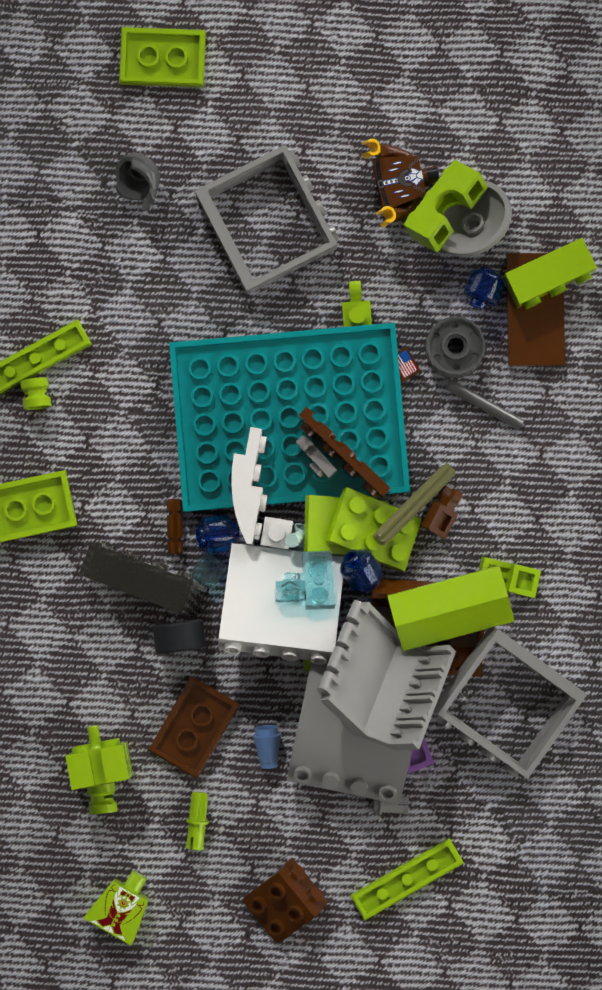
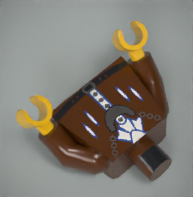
M376 139L362 142V145H367L370 149V152L363 153L362 157L365 159L373 156L376 157L372 159L371 163L381 209L376 212V215L381 214L386 219L380 226L386 227L392 222L407 220L409 214L423 200L426 194L425 185L434 184L439 180L437 166L421 169L418 156H412L409 151L392 145L380 144Z

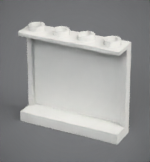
M232 543L218 649H222L229 654L247 652L260 658L272 655L280 656L287 661L305 659L318 665L327 664L336 645L345 557ZM288 582H292L298 589L295 590L289 584L283 591H280Z

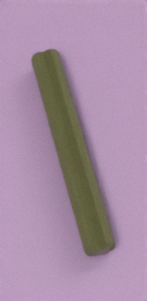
M442 465L373 534L374 540L379 545H386L455 476L456 472L451 465Z

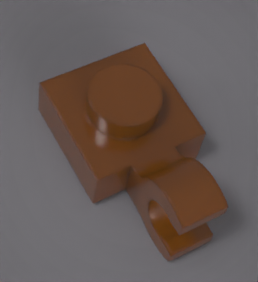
M445 485L438 493L439 503L433 501L421 524L423 528L442 539H446L458 516L453 510L462 498L461 492L456 489L452 490Z

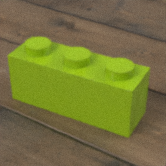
M582 237L505 273L503 280L516 307L525 306L526 309H529L541 303L540 298L549 293L551 297H555L567 290L566 285L573 282L580 285L593 278L591 274L595 272L597 266Z

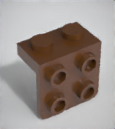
M292 857L273 876L248 893L243 898V903L275 942L280 943L315 918L327 905L328 900L324 897L323 892L306 875L305 870Z

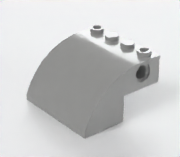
M311 662L286 781L400 805L412 750L396 751L357 736L320 701L322 695L317 689L324 672L328 671L326 668L327 664L318 665Z

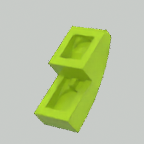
M481 557L478 571L500 565L507 592L535 598L541 570Z

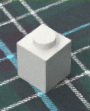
M265 517L260 545L262 547L290 550V547L285 543V537L292 533L294 521Z

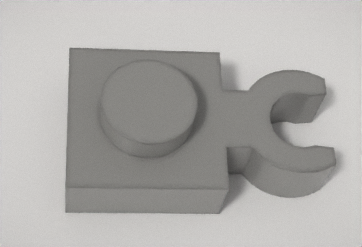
M305 434L296 441V444L312 461L309 467L319 478L325 475L329 480L337 472V469Z

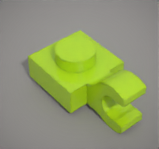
M349 281L350 302H342L343 327L372 325L370 300L362 301L361 281Z

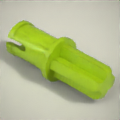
M197 791L191 794L190 815L186 819V823H188L186 849L204 850L205 827L209 824V821L206 820L208 794L205 792Z

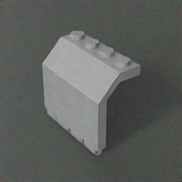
M354 600L346 618L348 622L344 623L336 642L338 646L334 647L326 668L328 671L324 672L317 691L322 695L320 701L359 737L396 751L419 750L456 651L450 645L421 646L403 651L397 630L369 602Z

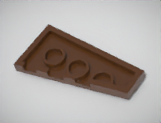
M306 406L299 414V421L302 423L299 428L310 439L316 436L323 443L320 448L332 459L337 456L343 461L344 464L341 467L352 478L358 475L365 482L362 487L372 497L375 498L379 495L383 498L391 488L363 461L360 462L356 458V454L342 441L338 442L335 439L336 436L324 423L317 422L312 417L314 413Z

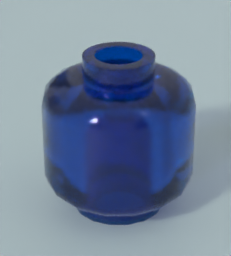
M480 266V269L472 270L464 289V295L470 299L469 305L481 310H485L486 306H496L505 286L501 273L486 266Z
M223 514L203 518L195 530L199 548L204 549L209 554L230 551L231 544L235 543V539H239L237 523H232L230 518Z
M367 549L351 550L344 555L340 565V573L353 590L371 591L380 583L383 572L382 567Z

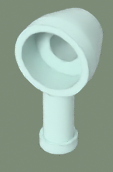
M296 523L293 525L292 533L285 537V543L288 547L304 552L305 524Z

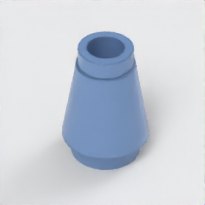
M276 725L255 727L253 739L259 762L263 769L278 767L277 761L281 733L278 732V726Z

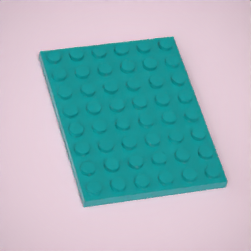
M395 323L169 342L183 512L234 508L231 486L234 453L246 454L250 427L262 429V436L267 437L264 454L259 453L257 464L262 465L259 482L253 481V486L262 487L263 494L268 495L266 505L305 502V496L340 497L343 488L346 487L371 496L362 487L365 482L358 475L352 478L341 467L344 464L343 461L337 456L332 459L320 448L323 443L316 436L312 439L308 436L307 438L337 469V472L328 480L325 475L319 478L309 467L312 461L296 444V441L305 434L299 428L302 425L299 421V414L306 406L314 413L312 417L317 422L324 423L336 436L335 439L338 442L342 441L356 454V458L360 462L363 461L391 488L387 494L410 493Z

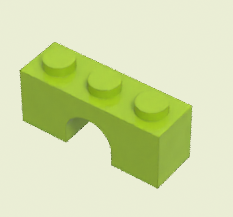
M454 159L449 167L442 172L435 185L426 192L421 203L409 214L406 222L403 224L412 240L438 253L454 232L447 218L443 216L446 210L454 205H464L472 209L487 190L488 186L480 172Z

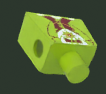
M132 870L125 884L114 879L83 919L125 943L132 945L149 901V897L140 893L147 878Z

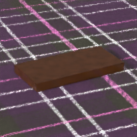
M507 253L506 273L548 253ZM506 286L508 367L565 366L564 292L555 297H551L549 293L540 298L541 303L526 309L525 306L516 307Z

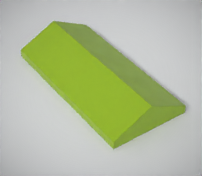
M500 565L388 595L393 620L403 651L515 621Z

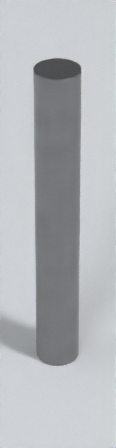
M451 379L445 387L451 393L517 430L520 429L524 422L523 419Z

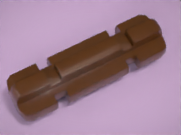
M168 499L167 538L170 540V542H167L168 553L182 554L183 515H180L182 500Z

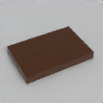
M191 676L148 751L198 779L241 704Z

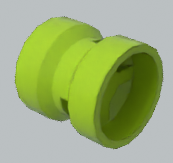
M40 377L20 381L21 390L27 396L23 400L24 410H38L52 406L51 398L45 395L49 388L48 378Z
M115 782L87 787V794L91 798V803L88 806L89 814H104L118 811L117 802L113 797L116 791Z

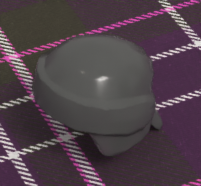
M136 152L123 156L116 166V191L125 199L143 200L142 210H149L151 204L155 202L156 189L161 182L160 172L156 164L144 154Z

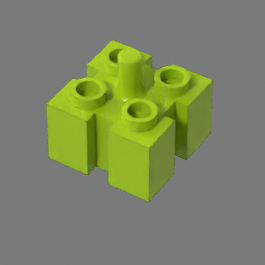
M98 725L87 727L89 744L74 746L71 748L72 752L65 755L71 790L128 780L133 776L128 743H120V738L101 742Z

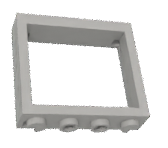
M286 145L195 190L196 197L247 295L337 250L336 241L339 240L336 229L333 225H327L323 217L327 215L324 206L320 200H314L310 193L314 188L308 176L301 175L297 168L301 163L294 151L289 152ZM282 162L325 244L253 280L211 198Z
M492 627L487 629L439 697L434 712L438 715L435 720L447 729H450L453 725L461 732L458 737L472 746L474 742L481 745L483 749L480 752L493 762L499 758L506 763L503 769L515 778L520 773L528 779L587 694L502 631ZM495 643L566 694L519 762L447 711Z

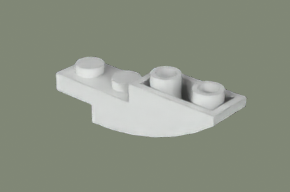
M250 427L246 454L234 453L231 481L235 515L240 531L248 545H253L254 539L260 540L262 523H258L259 511L265 512L268 495L263 494L262 487L253 486V481L259 482L262 465L257 464L259 453L264 454L267 437L262 436V429Z

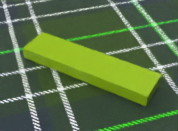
M77 319L0 361V395L20 385V381L31 379L91 346L92 343L80 321Z
M447 838L355 891L350 896L365 921L464 864L450 838Z

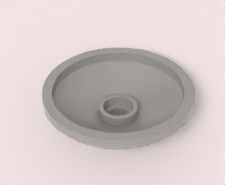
M485 181L488 188L472 209L464 205H454L446 210L443 216L447 218L454 232L442 246V251L460 257L474 256L489 250L503 238L510 226L512 208L507 195L499 186Z

